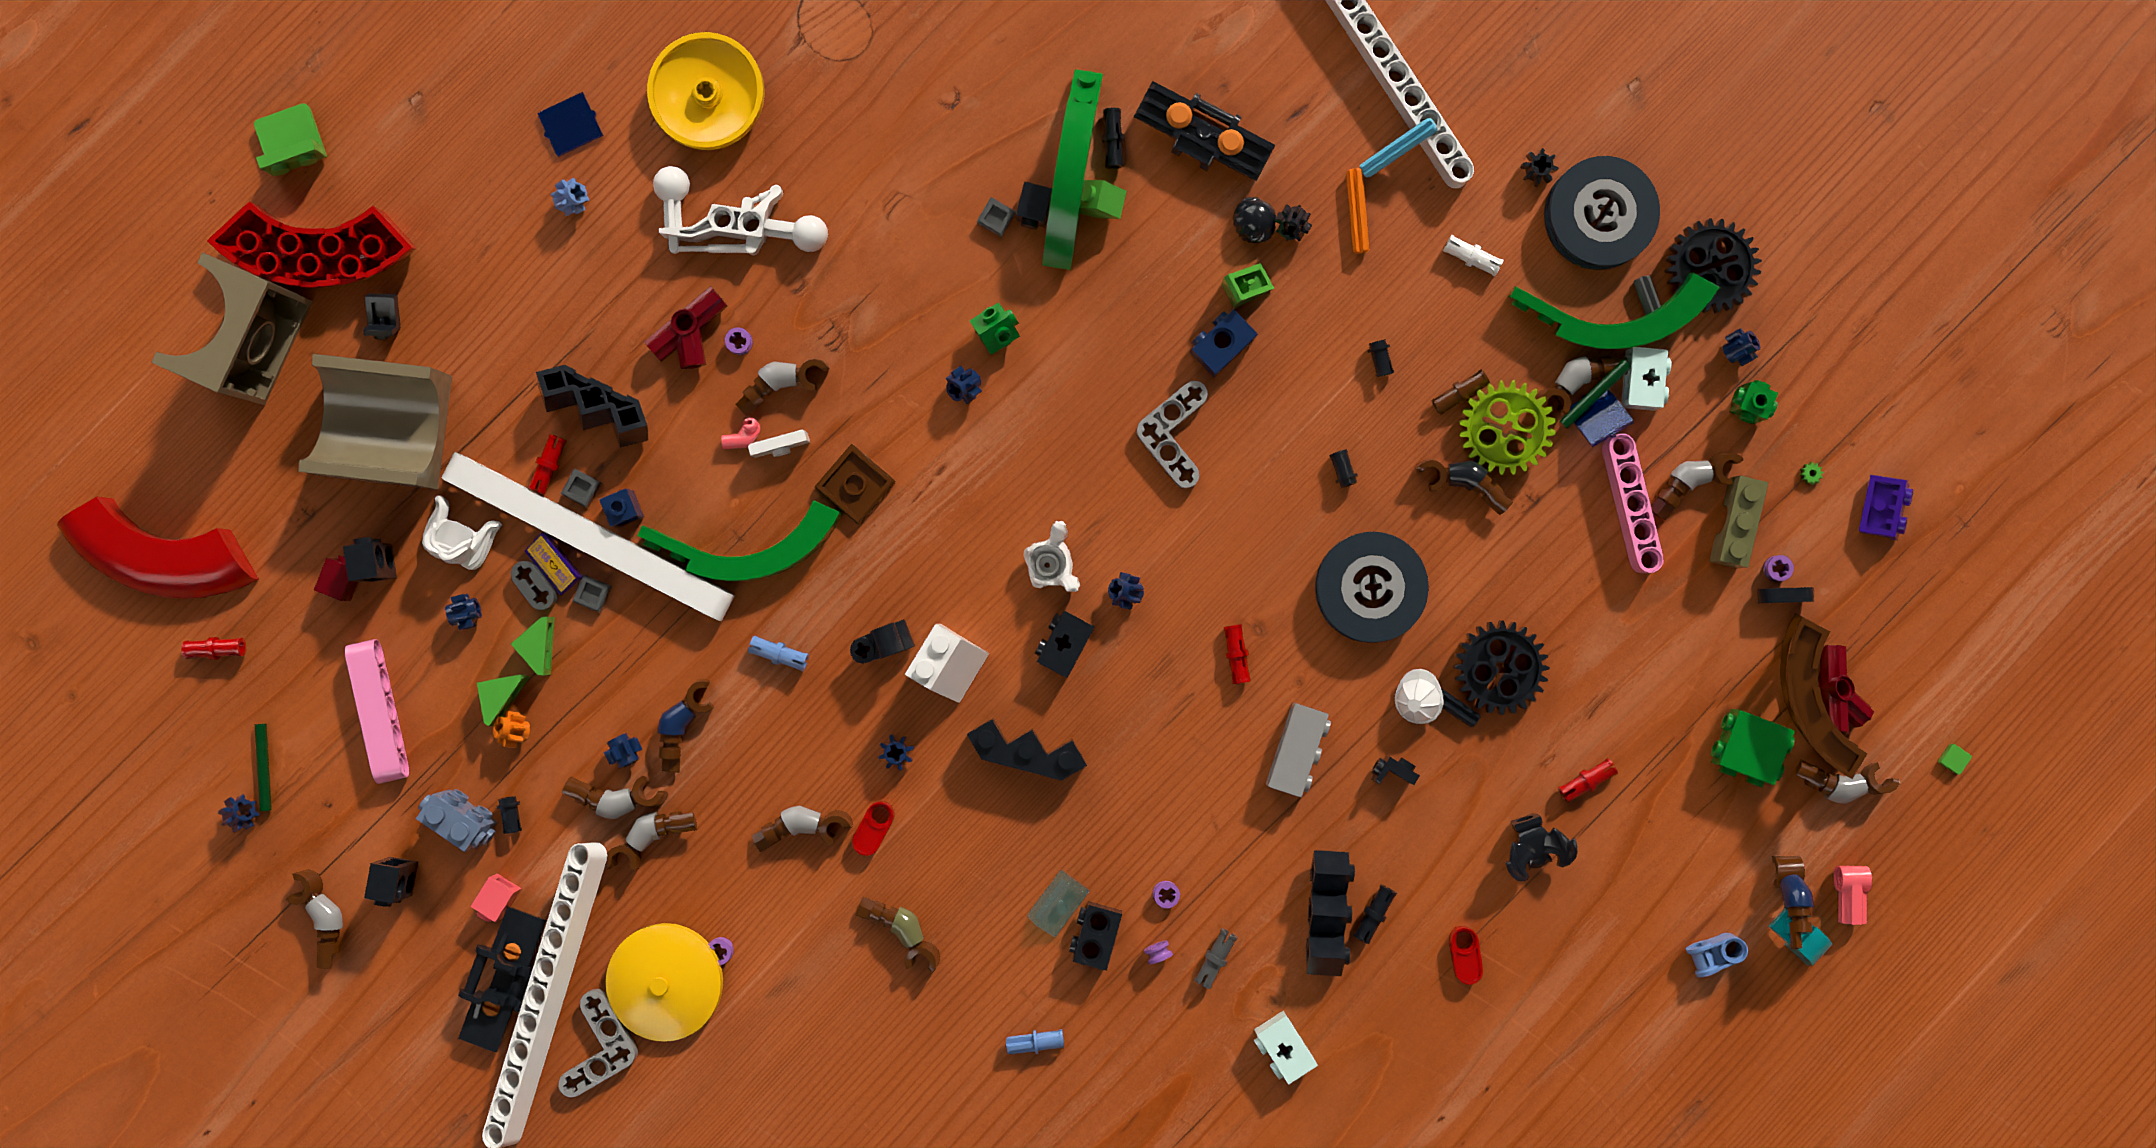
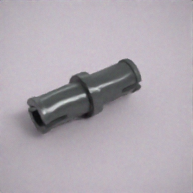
M1221 928L1212 949L1207 950L1205 954L1206 960L1194 979L1198 984H1201L1206 975H1208L1203 984V987L1208 989L1212 988V984L1221 967L1226 966L1228 962L1226 958L1238 939L1232 933L1225 943L1224 941L1230 931Z

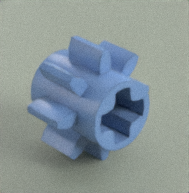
M575 178L567 182L561 180L555 184L557 190L551 193L555 209L564 212L565 216H569L572 213L579 214L585 210L583 204L589 201L585 186L576 182Z

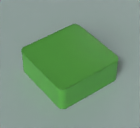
M1950 743L1938 759V763L1954 774L1960 775L1972 756L1956 744Z

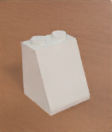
M935 624L905 675L929 690L960 703L990 653L942 624Z

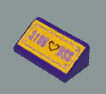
M546 532L541 533L525 550L526 554L560 596L583 577Z

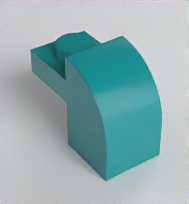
M1784 908L1768 927L1786 942L1785 946L1806 965L1813 967L1833 944L1820 929L1812 925L1813 933L1801 934L1802 948L1791 949L1789 923L1792 922V918L1788 917V909Z

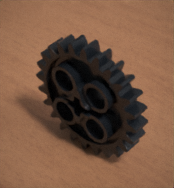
M1712 218L1706 220L1704 226L1700 221H1697L1693 224V229L1689 226L1683 229L1685 236L1679 234L1674 238L1678 245L1672 244L1668 248L1674 255L1665 258V261L1671 263L1672 266L1664 270V272L1673 274V278L1667 282V284L1677 285L1673 295L1681 287L1690 271L1703 268L1710 263L1714 264L1731 256H1736V261L1698 274L1700 277L1720 287L1712 300L1702 310V313L1708 312L1711 306L1714 314L1720 312L1722 306L1728 311L1733 308V303L1737 306L1743 303L1741 296L1747 298L1752 295L1748 287L1753 288L1758 285L1752 277L1761 274V271L1755 269L1754 265L1762 262V259L1753 258V254L1759 248L1749 247L1754 238H1743L1746 229L1743 228L1738 232L1734 231L1735 222L1725 227L1724 219L1718 220L1715 226ZM1717 241L1725 244L1726 254H1722L1717 250ZM1690 251L1698 254L1699 264L1691 262L1689 259ZM1727 268H1731L1736 272V281H1732L1727 277Z
M1504 620L1498 621L1497 628H1495L1492 622H1487V631L1481 626H1477V636L1471 633L1466 634L1470 641L1469 644L1459 643L1460 647L1464 649V653H1456L1454 655L1461 660V664L1453 665L1454 669L1461 670V674L1454 679L1464 682L1459 691L1470 692L1466 697L1467 701L1477 699L1476 708L1480 709L1486 704V712L1492 713L1496 706L1498 714L1504 715L1505 708L1507 707L1509 712L1514 714L1516 713V704L1520 708L1526 709V699L1532 702L1537 701L1533 695L1534 691L1543 693L1544 690L1538 684L1539 681H1548L1541 673L1542 671L1549 670L1550 667L1542 665L1541 661L1548 658V655L1539 654L1538 651L1542 649L1544 644L1533 643L1536 639V634L1525 636L1527 627L1522 626L1516 631V622H1511L1507 629ZM1495 639L1499 640L1502 644V651L1497 656L1493 655L1490 651V644ZM1511 645H1514L1515 650L1507 658ZM1520 654L1524 655L1527 659V665L1521 671L1515 666V659ZM1497 662H1504L1503 666L1507 669L1505 673H1498ZM1481 664L1488 670L1487 677L1482 681L1478 680L1475 676V670ZM1496 676V679L1494 680L1492 689H1491V690H1488V689H1487L1488 684H1489V683L1494 679V677ZM1508 679L1511 681L1513 689L1510 694L1503 695L1500 685L1504 680Z

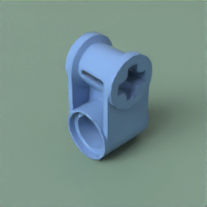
M1722 933L1713 938L1693 943L1685 948L1687 954L1692 956L1697 969L1695 974L1699 978L1713 975L1724 968L1745 960L1748 954L1746 943L1731 933ZM1735 941L1737 946L1735 952L1727 955L1725 952L1727 944Z

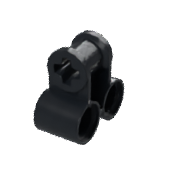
M903 619L870 631V634L857 638L851 644L850 654L857 663L864 664L915 647L907 623ZM867 646L870 647V651L866 652L865 647Z

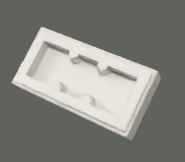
M802 429L751 443L748 448L750 456L754 458L773 453L774 457H779L791 453L790 448L810 443L808 433Z

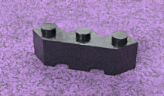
M566 365L536 372L538 388L546 412L575 405L583 430L612 423L620 448L648 441V427L639 400L613 391L612 387L590 377L588 379Z
M994 718L967 733L981 760L1058 780H1064L1087 766L1073 739L1047 753L1033 728L1007 742Z
M1314 850L1310 869L1312 886L1311 897H1309L1307 919L1309 923L1308 938H1306L1307 974L1342 976L1344 965H1349L1350 948L1345 947L1344 933L1346 924H1351L1352 906H1347V889L1349 882H1354L1355 866L1350 864L1349 852Z

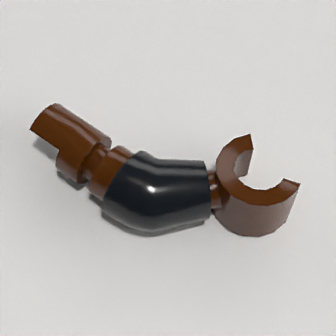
M1425 459L1417 463L1414 470L1423 472L1428 467H1434L1437 470L1438 476L1436 481L1429 484V491L1431 492L1442 488L1445 482H1448L1449 486L1465 487L1468 491L1473 490L1476 494L1481 493L1483 495L1481 499L1498 515L1503 514L1513 503L1503 493L1504 490L1497 483H1491L1492 478L1487 475L1488 470L1474 461L1448 464V468H1445L1443 464L1436 460Z

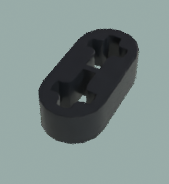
M1814 587L1757 589L1758 603L1814 602Z

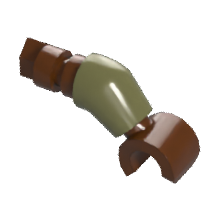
M863 897L856 916L876 924L883 922L884 927L891 929L890 932L898 937L904 948H909L910 951L905 960L906 969L912 967L916 962L915 955L922 954L929 959L930 965L928 969L933 973L940 962V953L934 944L926 941L922 942L924 936L917 916L906 908L900 907L897 909L891 906L888 909L885 908L886 904L875 902Z

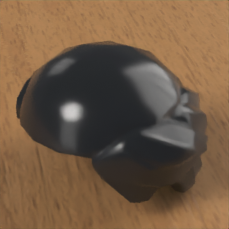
M1247 197L1237 205L1234 211L1233 225L1236 227V233L1239 234V237H1242L1243 241L1249 243L1265 242L1275 232L1276 222L1274 220L1276 213L1269 203L1260 198Z

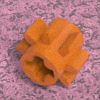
M507 711L506 717H498L493 725V735L495 738H498L497 743L503 744V747L515 749L517 742L524 743L530 734V724L528 721H525L526 717L513 711Z

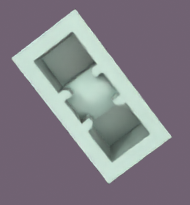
M1632 347L1626 350L1625 357H1627L1628 364L1632 368L1628 370L1627 375H1624L1621 408L1652 411L1663 408L1669 397V388L1665 387L1666 375H1669L1671 371V358H1668V350ZM1647 374V378L1652 379V383L1648 384L1647 380H1643V376Z
M1284 1010L1254 1029L1258 1038L1254 1039V1042L1263 1055L1268 1052L1274 1062L1270 1064V1067L1279 1080L1284 1077L1289 1085L1318 1066ZM1282 1043L1289 1051L1285 1055L1278 1047Z

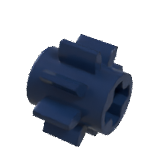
M1742 328L1725 337L1727 343L1723 345V352L1731 363L1739 361L1740 365L1744 366L1758 358L1755 352L1760 350L1761 347L1758 338L1752 331L1744 333Z
M959 366L951 372V375L946 377L948 382L946 385L947 393L957 402L963 399L968 404L982 392L980 389L981 378L971 368L964 371L963 367Z
M1120 572L1119 578L1112 579L1108 587L1109 597L1113 599L1112 605L1131 610L1133 603H1140L1144 595V588L1139 583L1140 577Z
M469 594L451 597L452 604L445 607L450 625H458L459 630L476 627L475 620L482 618V611L476 598L469 599Z
M625 733L607 742L609 750L605 751L604 755L609 765L617 763L619 769H622L638 761L637 752L643 749L637 737L629 739L628 734Z
M892 734L889 738L890 744L880 743V746L885 750L884 754H881L878 758H886L888 761L887 769L893 764H897L898 769L902 770V761H913L908 756V751L914 749V746L907 747L904 743L906 736H903L900 741H896L895 736ZM895 744L897 749L902 748L904 751L900 755V760H897L896 756H890L889 754Z
M244 794L237 797L236 800L232 797L226 799L224 803L227 807L218 811V814L222 815L223 819L221 825L232 827L234 833L239 831L241 827L246 830L252 827L253 822L250 819H254L260 814L255 812L254 805L256 801L251 802L245 799Z

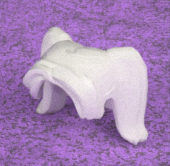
M437 496L435 498V510L429 518L423 533L422 544L424 549L435 558L441 559L446 563L461 564L468 570L479 568L485 561L496 532L502 527V524L498 521H488L479 531L475 532L456 521L447 520L449 502L445 497Z
M1055 521L1051 527L1048 540L1033 543L1024 550V559L1029 568L1030 580L1035 588L1061 585L1067 592H1076L1080 587L1078 577L1072 575L1073 562L1071 553L1064 543V540L1068 537V530L1063 521ZM1045 563H1049L1050 567L1046 568L1044 566Z

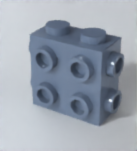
M457 789L427 795L418 807L420 810L416 817L418 821L464 852L474 848L478 849L482 844L486 846L496 833L493 828L497 821L492 818L493 814L483 806L478 805L475 807L467 801L469 797Z

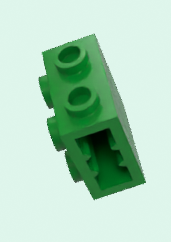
M1730 709V712L1726 713L1722 719L1721 729L1723 731L1720 739L1716 740L1712 746L1711 756L1713 758L1711 763L1720 766L1718 771L1723 774L1736 777L1737 773L1747 776L1746 782L1761 788H1763L1764 783L1775 786L1776 781H1779L1784 773L1785 766L1783 762L1785 756L1791 752L1794 746L1795 738L1793 735L1795 730L1742 710Z

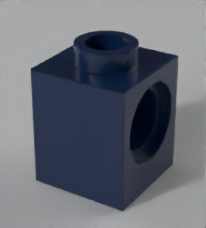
M625 488L599 499L611 527L619 528L644 517L634 490Z

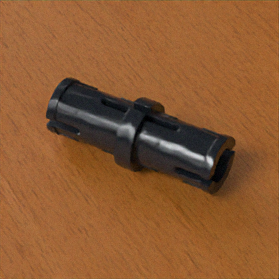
M1114 107L1103 109L1104 134L1102 135V143H1104L1105 168L1119 169L1123 167L1122 142H1124V134H1122L1121 109Z
M1380 884V888L1370 906L1365 907V915L1353 933L1354 937L1360 941L1364 940L1366 944H1370L1380 923L1385 922L1387 918L1385 914L1397 895V892L1389 887L1386 888L1383 884Z

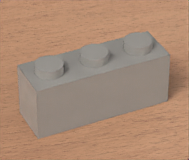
M1292 702L1266 781L1268 787L1298 797H1302L1303 792L1308 793L1313 776L1309 775L1312 764H1318L1322 748L1318 747L1321 737H1326L1330 729L1331 721L1327 720L1329 714Z

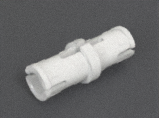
M1454 235L1449 237L1447 245L1443 249V252H1447L1465 261L1466 266L1471 267L1473 265L1494 277L1500 269L1499 266L1503 263V259H1499L1481 250V246L1477 244L1472 246L1454 237Z

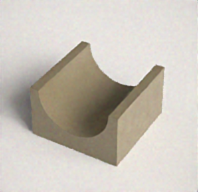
M202 252L197 263L213 274L224 294L225 315L221 328L211 342L200 350L180 356L156 352L151 363L215 392L265 405L313 301Z
M313 354L312 366L318 371L323 386V420L317 443L312 453L307 458L299 461L298 472L323 477L438 490L452 376L432 367Z

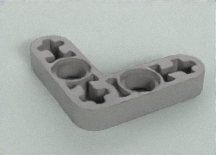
M1190 381L1142 419L1137 427L1139 440L1174 483L1184 489L1191 488L1198 482L1199 470L1169 432L1206 401L1208 396L1207 389L1199 381ZM1189 388L1193 390L1199 388L1202 391L1199 395L1201 400L1197 402V400L1192 399L1188 402L1186 406L1191 409L1186 412L1183 404L1176 398L1181 396L1183 401L1190 394ZM1176 405L1180 409V417L1174 421L1165 418L1164 409L1166 406ZM1146 423L1149 426L1156 425L1155 434L1159 439L1162 435H1165L1167 438L1160 442L1156 449L1151 447V444H1154L1156 441L1150 435L1144 437L1142 434L1145 431L1143 425ZM1171 445L1175 448L1176 457L1172 461H1165L1161 458L1160 449L1163 446ZM1180 457H1183L1186 461L1180 464L1186 471L1191 469L1194 472L1191 475L1193 481L1190 483L1187 480L1183 482L1179 480L1181 472L1177 467L1173 472L1169 469L1170 466L1178 462Z
M592 989L585 993L580 1000V1008L603 1050L569 1069L560 1077L558 1085L560 1092L567 1097H576L628 1067L638 1056L637 1045L627 1028L614 1014L607 994L601 989ZM590 996L593 999L599 998L601 1000V1003L598 1005L601 1013L605 1010L609 1013L596 1021L595 1017L600 1014L596 1007L590 1008L588 1005L591 1001ZM611 1020L616 1024L617 1031L615 1035L607 1036L602 1032L601 1027L604 1021ZM619 1046L623 1050L627 1048L630 1050V1053L627 1055L628 1060L625 1057H621L612 1063L610 1058L620 1051ZM600 1060L605 1064L606 1072L604 1075L597 1076L592 1072L591 1064L593 1061ZM583 1073L585 1074L586 1078L577 1084V1090L574 1086L570 1088L567 1086L570 1077L576 1079Z

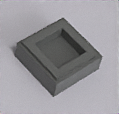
M991 197L979 216L977 224L1002 238L1016 211Z
M574 468L560 494L588 508L602 482Z
M583 575L572 602L601 613L612 586Z

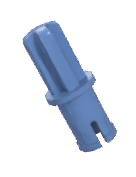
M1062 1029L1036 1033V1030H1033V1034L1006 1038L1008 1054L1033 1051L1039 1054L1041 1050L1064 1048Z

